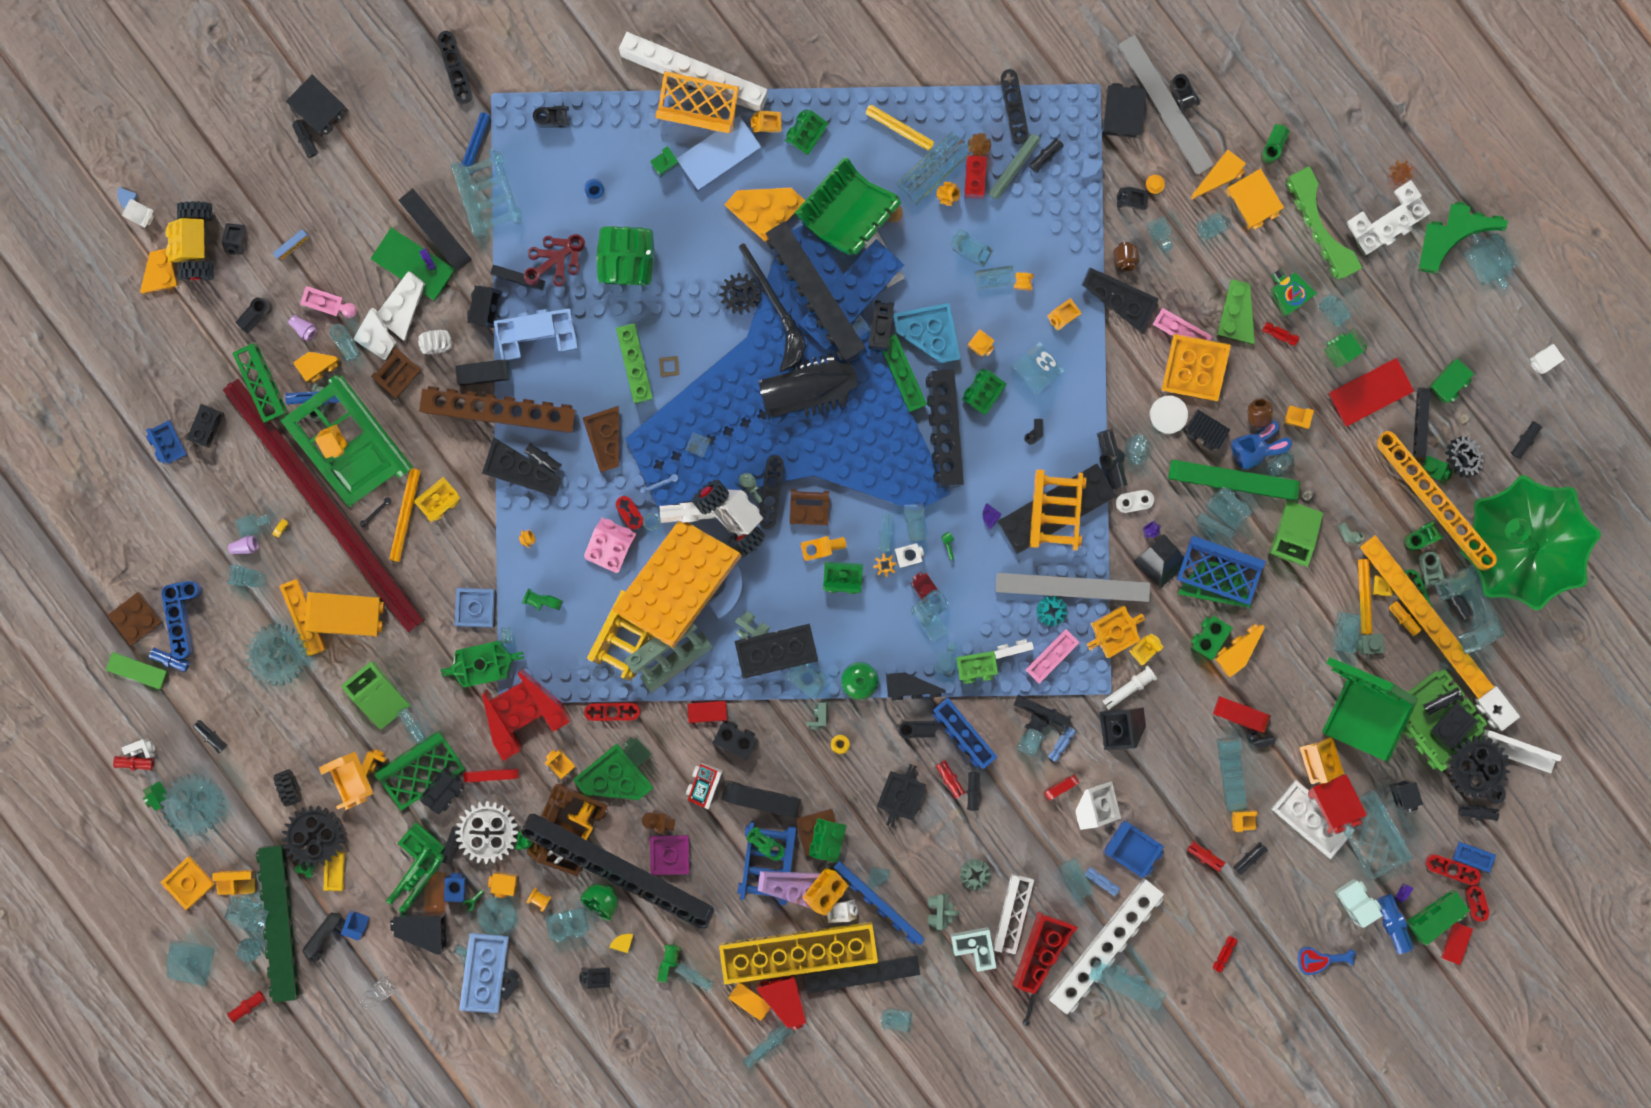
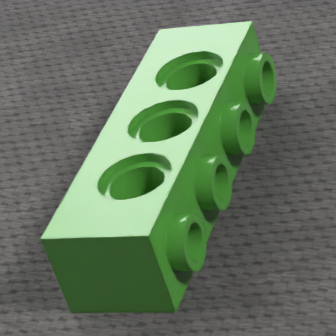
M629 324L617 327L616 332L633 402L636 405L653 401L654 398L636 325Z

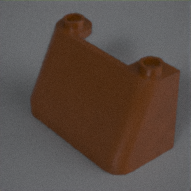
M557 783L551 791L541 817L581 837L586 827L570 820L567 816L568 813L574 816L578 815L584 801L594 804L596 807L588 819V822L593 826L595 820L600 821L605 818L608 805ZM534 842L527 849L528 855L538 863L577 877L579 872L583 870L582 867L565 858L555 864L554 861L557 859V856L555 854L548 856L547 854L550 850Z

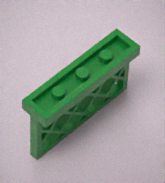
M441 729L376 770L374 774L401 811L420 799L424 792L413 791L415 781L426 783V790L428 784L433 782L429 780L431 770L438 772L443 770L432 767L434 757L445 759L444 767H446L447 760L456 761L459 768L451 771L455 775L465 770V766L444 737ZM442 743L447 748L446 756L435 754L436 747ZM423 755L432 757L430 767L419 765L420 757ZM406 766L416 767L414 777L403 775V770ZM418 768L429 770L427 780L416 778ZM391 776L398 777V788L389 786L386 779ZM402 778L413 780L411 790L400 788ZM399 791L410 793L409 800L404 804L398 799Z

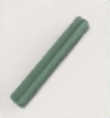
M1032 133L992 187L989 192L992 198L999 199L1040 142V138Z

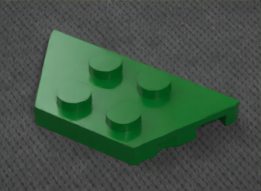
M1201 561L1196 567L1198 575L1208 571L1204 561ZM1207 561L1211 569L1221 565L1220 563ZM1224 565L1229 575L1239 571L1237 566ZM1222 567L1212 571L1217 581L1226 577ZM1194 571L1188 577L1189 580L1196 577ZM1210 573L1200 577L1203 585L1209 586L1214 583ZM1240 573L1231 577L1235 588L1244 584ZM1228 579L1218 583L1221 591L1227 592L1232 590ZM1184 583L1177 595L1251 608V603L1248 605ZM1245 585L1237 589L1239 597L1247 600L1248 594Z

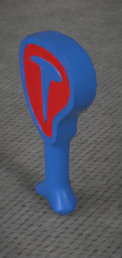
M1303 947L1298 952V967L1303 974L1313 975L1325 970L1332 962L1345 961L1353 966L1355 964L1353 958L1356 952L1350 949L1344 954L1330 955L1319 953L1312 947Z

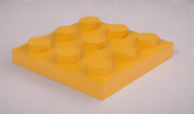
M1173 333L1161 390L1218 401L1231 345Z

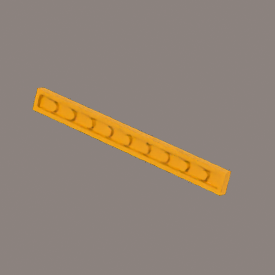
M1376 535L1359 546L1474 695L1479 699L1494 688Z

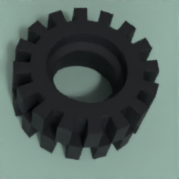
M288 769L275 774L274 784L283 805L288 807L301 802L300 787L293 772Z

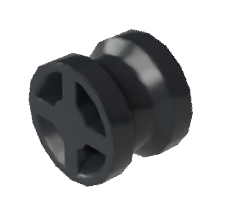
M1032 714L1030 722L1024 728L1041 737L1043 728H1046L1048 724Z

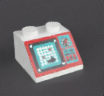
M702 762L700 766H696L692 775L695 777L693 785L689 783L686 795H689L688 801L709 809L723 770Z

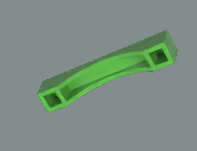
M1310 166L1289 176L1286 179L1287 190L1289 193H1293L1296 199L1294 200L1298 210H1302L1304 214L1303 220L1306 226L1310 227L1313 232L1312 238L1314 242L1320 245L1323 259L1328 261L1331 266L1329 268L1331 275L1339 281L1362 269L1354 251L1335 241L1323 226L1316 204L1318 181Z

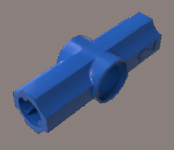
M1384 895L1376 899L1382 908L1380 912L1383 917L1384 928L1391 937L1397 954L1407 953L1414 949L1406 930V921L1402 913L1399 912L1393 895Z

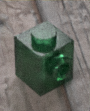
M631 737L623 744L625 748L622 751L637 767L653 754L638 737L635 739Z

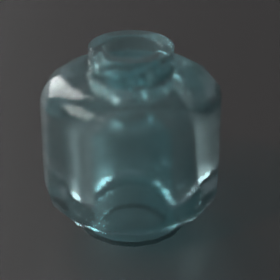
M1141 434L1129 437L1126 440L1125 457L1131 463L1142 464L1143 461L1149 458L1150 442Z
M1288 450L1286 453L1270 455L1266 460L1268 472L1275 477L1286 476L1295 466L1293 453Z

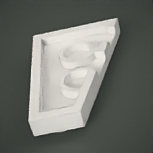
M408 272L377 312L380 321L404 341L407 339V333L410 324H412L416 306L419 303L425 283L412 272Z

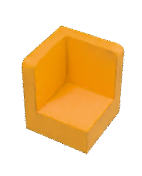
M1290 405L1288 406L1283 424L1307 430L1310 427L1314 410L1308 408L1301 409Z
M1255 810L1232 811V830L1235 832L1255 830L1258 812Z

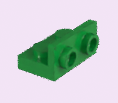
M804 109L797 115V121L787 131V137L784 141L792 144L805 155H809L829 123L812 110Z
M982 369L975 375L971 386L964 391V396L961 400L971 405L981 414L986 415L1007 384L991 371Z

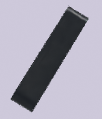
M413 188L398 199L457 272L472 260Z

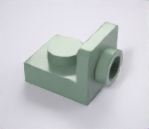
M1382 633L1358 635L1359 640H1356L1357 651H1360V655L1385 653Z
M819 702L818 706H815V718H818V721H807V726H811V729L821 730L822 726H826L827 702Z

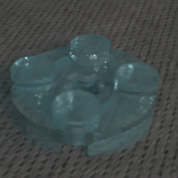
M490 897L480 905L478 910L479 925L486 932L494 935L504 934L510 930L517 919L514 904L507 897ZM500 910L502 919L498 918L495 920L492 912Z

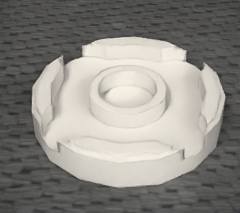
M1164 396L1152 404L1149 417L1152 426L1157 431L1164 434H1173L1185 426L1188 419V410L1185 403L1179 398Z

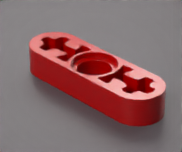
M592 703L586 706L584 715L590 721L635 720L640 715V707L636 703ZM601 706H605L603 710L605 718H601L602 714H596L595 718L588 714L592 707H595V710H602ZM610 706L617 708L618 714L616 717L608 716L607 709ZM620 706H624L623 710H628L630 706H633L637 713L633 714V717H630L629 713H623L624 717L621 718Z
M519 769L463 772L464 782L519 779Z
M1430 854L1425 859L1426 868L1432 872L1469 885H1475L1480 881L1481 875L1476 868L1437 854ZM1437 858L1436 861L1444 864L1443 868L1439 866L1432 868L1433 865L1430 864V861ZM1451 864H1455L1458 868L1457 873L1454 875L1448 873V867ZM1462 867H1464V872L1471 873L1473 871L1475 878H1471L1469 881V877L1461 875Z

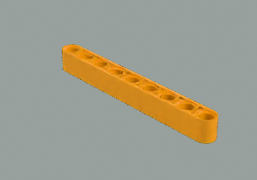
M1390 431L1383 432L1376 441V445L1382 454L1476 567L1483 571L1492 568L1497 561L1493 551L1397 436ZM1382 438H1389L1391 445H1384ZM1400 452L1403 455V460H1397L1394 457V453ZM1407 467H1413L1416 472L1415 475L1408 474ZM1419 482H1425L1428 485V489L1422 490L1419 487ZM1438 497L1440 505L1433 504L1431 498ZM1444 512H1450L1453 515V519L1447 520L1444 517ZM1458 526L1463 527L1465 535L1458 534L1456 528ZM1470 541L1478 545L1477 550H1472L1469 547ZM1482 556L1490 559V565L1483 564Z

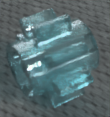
M253 938L244 939L237 945V956L239 959L242 958L244 962H253L261 955L259 951L261 949L260 944L255 942Z

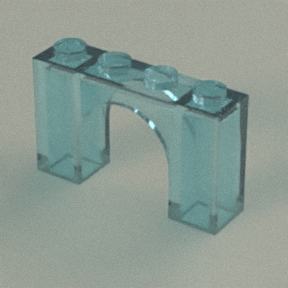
M1473 565L1459 569L1434 583L1442 601L1461 595L1469 602L1472 608V627L1458 636L1465 654L1480 650L1506 635L1490 598L1486 597L1483 593L1481 579Z

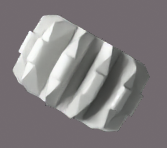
M446 330L423 332L419 336L418 341L422 353L429 355L447 352L451 349L452 343L451 337Z

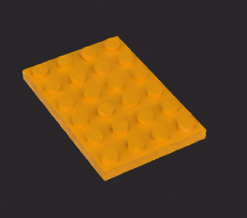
M678 521L612 610L674 649L742 555L740 552L688 522Z

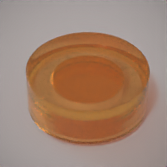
M899 206L893 214L889 212L890 217L887 221L890 223L900 221L903 216L902 207Z

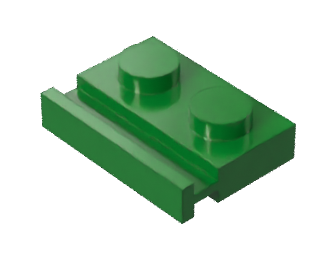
M415 822L397 843L415 859H417L425 845H431L432 850L422 863L425 868H428L435 860V857L445 848L439 840L418 822Z

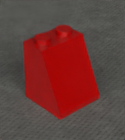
M796 975L776 977L757 983L758 993L787 1028L792 1027V1030L804 1027L803 1024H806L807 1016Z

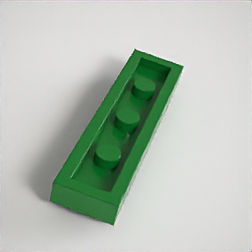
M895 334L889 337L887 352H882L909 412L926 406L927 403Z

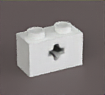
M1494 686L1481 698L1478 699L1476 697L1474 699L1476 709L1482 715H1486L1488 718L1487 723L1493 730L1503 731L1520 718L1497 686ZM1493 706H1498V708L1496 709L1498 713H1493Z

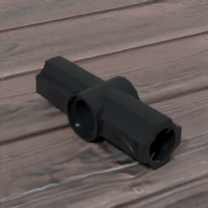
M1109 429L1096 433L1102 452L1099 459L1100 465L1107 470L1112 489L1128 485L1122 466L1125 455L1117 447L1113 430Z

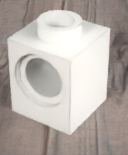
M1554 344L1547 346L1530 358L1532 368L1540 374L1546 373L1565 360Z
M917 543L895 549L899 568L922 562L921 558L925 557L922 546L918 547ZM907 550L915 552L914 560L909 561L905 558Z

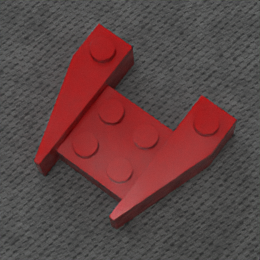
M524 669L517 673L521 682L492 698L488 690L482 693L492 742L503 761L520 752L522 748L514 731L542 715L552 732L568 724L572 719L563 703Z

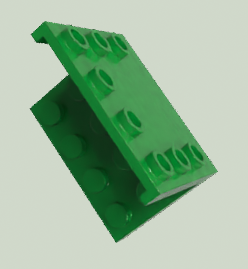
M1329 657L1326 664L1332 667L1331 671L1347 680L1322 733L1389 762L1418 698L1389 681Z

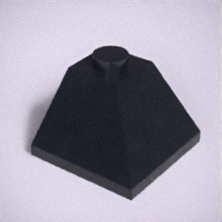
M1164 534L1153 542L1134 562L1161 589L1179 572L1184 556Z
M1144 707L1099 712L1104 750L1137 748L1146 728Z

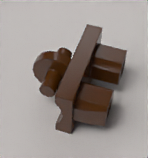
M653 810V813L647 812L641 819L642 825L645 828L652 829L657 833L664 834V830L674 831L675 819L659 810Z

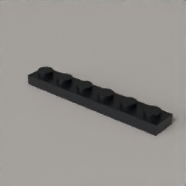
M913 955L878 961V963L824 970L803 975L806 993L810 994L920 975L918 957Z

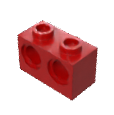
M967 156L964 198L983 199L987 157Z

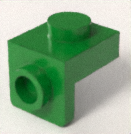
M1427 456L1422 466L1432 479L1442 485H1445L1453 475V468L1450 469L1448 463L1431 456Z
M160 781L143 790L145 804L148 808L152 806L154 811L162 808L159 803L169 798Z

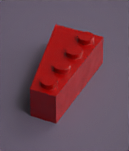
M1037 912L1012 984L1017 989L1035 994L1078 927L1073 923Z

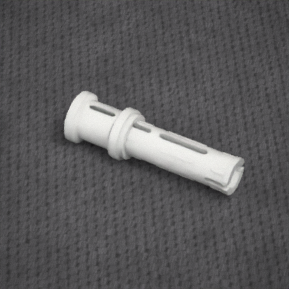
M1148 665L1144 671L1138 675H1133L1130 682L1102 700L1108 710H1111V708L1138 689L1139 691L1143 690L1144 686L1151 681L1157 680V677Z

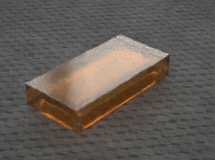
M435 872L426 884L424 910L444 911V888L447 872Z

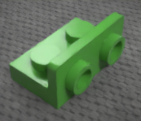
M994 651L956 657L959 681H964V684L974 683L977 678H983V681L993 680L994 676L998 675Z

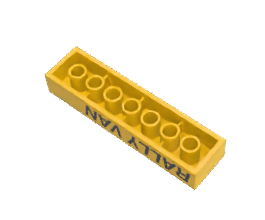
M872 922L719 944L724 985L878 963Z

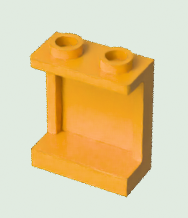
M1261 168L1225 190L1227 196L1232 197L1248 224L1246 226L1248 230L1252 227L1254 230L1264 225L1263 221L1268 218L1271 220L1281 215L1280 211L1284 208Z
M356 752L342 756L319 767L321 775L330 771L343 803L336 806L337 810L343 807L345 810L356 806V804L359 805L368 801L367 797L374 794Z

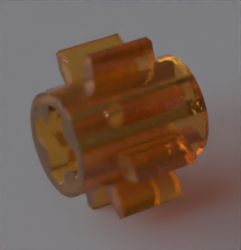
M984 133L973 134L968 140V151L973 152L972 156H986V153L991 149V141L986 138Z
M1397 160L1395 162L1396 167H1389L1392 170V174L1389 177H1393L1395 180L1394 184L1398 181L1405 184L1406 178L1411 179L1413 177L1410 174L1413 167L1407 165L1408 161L1401 164ZM1399 169H1402V170H1403V171H1402V173H1403L1402 176L1399 175V173H1400Z

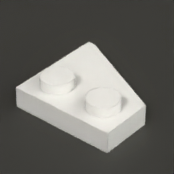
M371 308L353 340L382 359L387 360L397 343L388 333L385 324L378 318L376 309Z

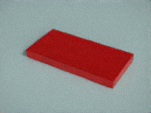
M1395 358L1329 392L1328 395L1342 422L1347 427L1414 392V389L1398 359Z

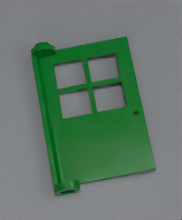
M335 374L327 380L329 385L280 421L346 505L350 507L394 474L400 478L411 470L413 465L407 460L357 396L343 375L338 377ZM335 395L348 412L330 424L318 407ZM312 411H315L327 428L339 424L351 415L363 433L347 444L342 455L335 458L331 456L326 459L313 443L316 441V436L310 439L297 422Z

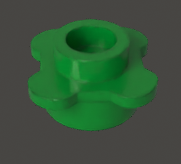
M306 862L302 866L298 864L295 867L296 873H302L307 878L312 877V872L315 869L313 863L310 868H305Z

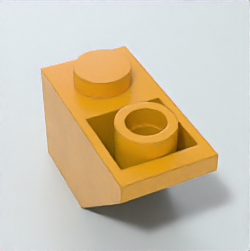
M308 352L293 363L306 382L316 383L323 378L322 375L325 372H332L339 367L338 363L341 360L336 356Z

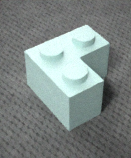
M1353 879L1335 890V893L1354 923L1364 928L1382 917L1380 912L1382 908L1376 899L1373 900L1372 897L1369 898L1366 895L1367 888L1363 882Z
M988 927L950 934L955 956L973 953L977 972L996 968Z

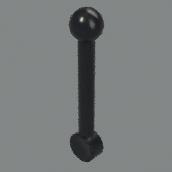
M386 497L384 502L367 519L360 522V525L366 527L368 522L379 511L392 503L391 498Z
M1039 990L1031 995L1026 1018L1023 1020L1024 1026L1030 1024L1029 1018L1034 998Z

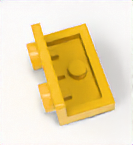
M443 476L416 498L414 502L427 516L428 520L433 522L434 520H439L448 508L455 507L459 502L460 496Z

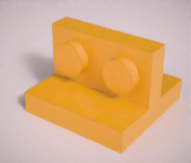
M1332 737L1299 747L1311 784L1321 782V784L1327 783L1344 774Z

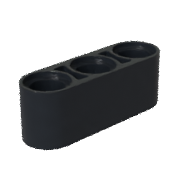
M494 360L455 366L457 386L510 380L508 360Z

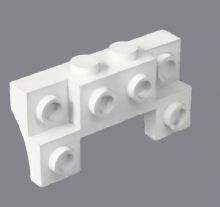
M1412 180L1394 191L1401 205L1371 224L1364 212L1346 222L1356 240L1358 248L1364 256L1384 243L1387 246L1397 240L1396 235L1399 233L1405 235L1413 230V224L1430 214L1420 198L1422 195Z

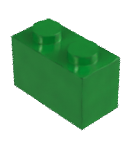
M1457 358L1450 362L1428 388L1442 403L1449 401L1452 403L1459 396L1458 391L1462 387L1465 389L1472 382L1471 377L1474 373Z

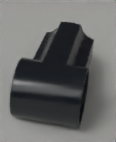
M254 298L250 306L235 323L249 334L261 319L271 312V303L264 298ZM263 302L265 307L259 312L257 305Z
M935 720L901 721L897 725L896 730L899 736L906 739L935 737ZM905 724L911 727L908 735H903L901 732V728Z

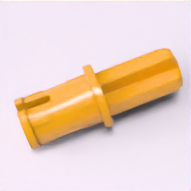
M1395 601L1389 606V610L1399 620V624H1402L1411 633L1412 637L1422 630L1411 617L1412 614H1408L1399 602Z

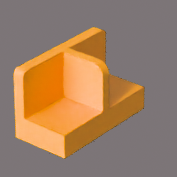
M255 870L217 871L212 873L213 881H216L218 895L256 892Z

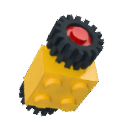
M200 201L177 203L178 220L168 223L166 227V237H168L166 255L168 256V262H179L178 279L187 281L213 280V263L200 261V259L204 258V222L213 220L212 204Z

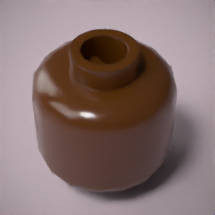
M1121 242L1113 251L1117 268L1124 272L1136 269L1140 262L1136 245L1130 244V242Z
M1260 398L1255 399L1249 404L1248 422L1251 425L1263 428L1272 422L1273 406L1270 402Z

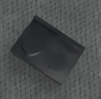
M1455 702L1430 731L1453 750L1452 747H1455L1458 741H1461L1478 720Z

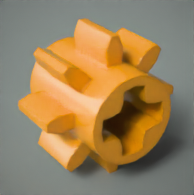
M944 182L943 186H939L937 189V199L940 200V204L953 206V201L957 202L960 198V189L957 187V184Z
M883 553L881 560L875 558L878 565L873 566V568L879 569L877 575L883 572L888 577L889 571L895 573L892 566L897 565V563H892V555L889 558H885ZM889 561L890 569L882 570L880 562Z

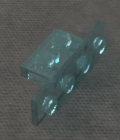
M1095 961L1088 976L1089 979L1159 1011L1167 993L1148 985L1144 981L1145 977L1137 973L1134 976L1128 974V969L1120 965L1110 967L1102 962Z

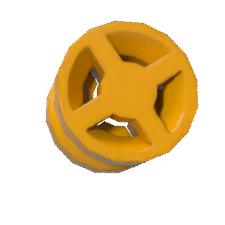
M1015 273L1016 283L1014 284V289L1032 291L1033 286L1031 283L1034 279V274Z

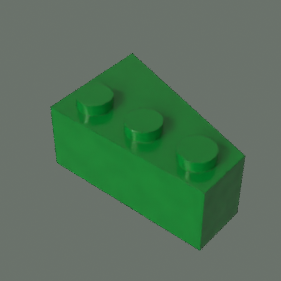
M1353 328L1346 334L1342 333L1326 343L1328 347L1323 350L1334 366L1338 368L1363 353L1367 345L1355 328Z
M1450 890L1406 920V924L1417 941L1427 946L1444 931L1448 930L1455 922L1464 919L1467 916L1466 913L1470 910L1457 891Z

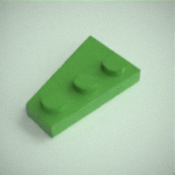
M1230 280L1216 336L1252 345L1255 344L1249 283Z

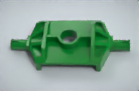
M501 640L459 649L454 654L453 666L441 669V672H446L441 675L442 677L455 675L464 688L509 678L512 662L524 659V656L519 657V655L524 653L521 651L511 654ZM478 659H482L485 662V667L482 670L476 666Z

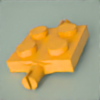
M1121 606L1090 623L1095 632L1096 639L1087 643L1088 648L1092 650L1100 645L1106 658H1110L1139 642L1141 639L1137 633L1136 625L1145 621V618H1142L1144 617L1143 614L1132 618L1128 614L1126 607Z

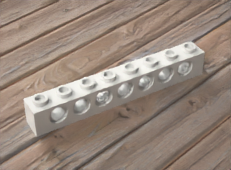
M1143 878L1049 994L1048 999L1064 1013L1074 1012L1079 1005V999L1087 996L1091 990L1090 986L1094 981L1098 982L1103 975V969L1106 966L1110 967L1116 953L1124 950L1127 946L1126 941L1130 936L1134 937L1137 934L1140 923L1142 921L1146 922L1151 916L1150 911L1154 906L1158 907L1161 904L1164 894ZM1142 897L1148 899V904L1144 907H1140L1138 904L1139 899ZM1130 912L1136 914V918L1132 922H1128L1126 919L1127 914ZM1118 927L1124 929V933L1120 937L1114 935V931ZM1106 942L1112 944V948L1108 952L1102 950V946ZM1094 957L1100 959V963L1096 967L1090 965V961ZM1082 972L1088 974V978L1084 982L1078 980V975ZM1073 987L1076 989L1075 995L1067 996L1066 990Z

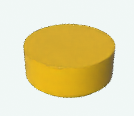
M282 518L272 535L280 538L289 524L288 521Z

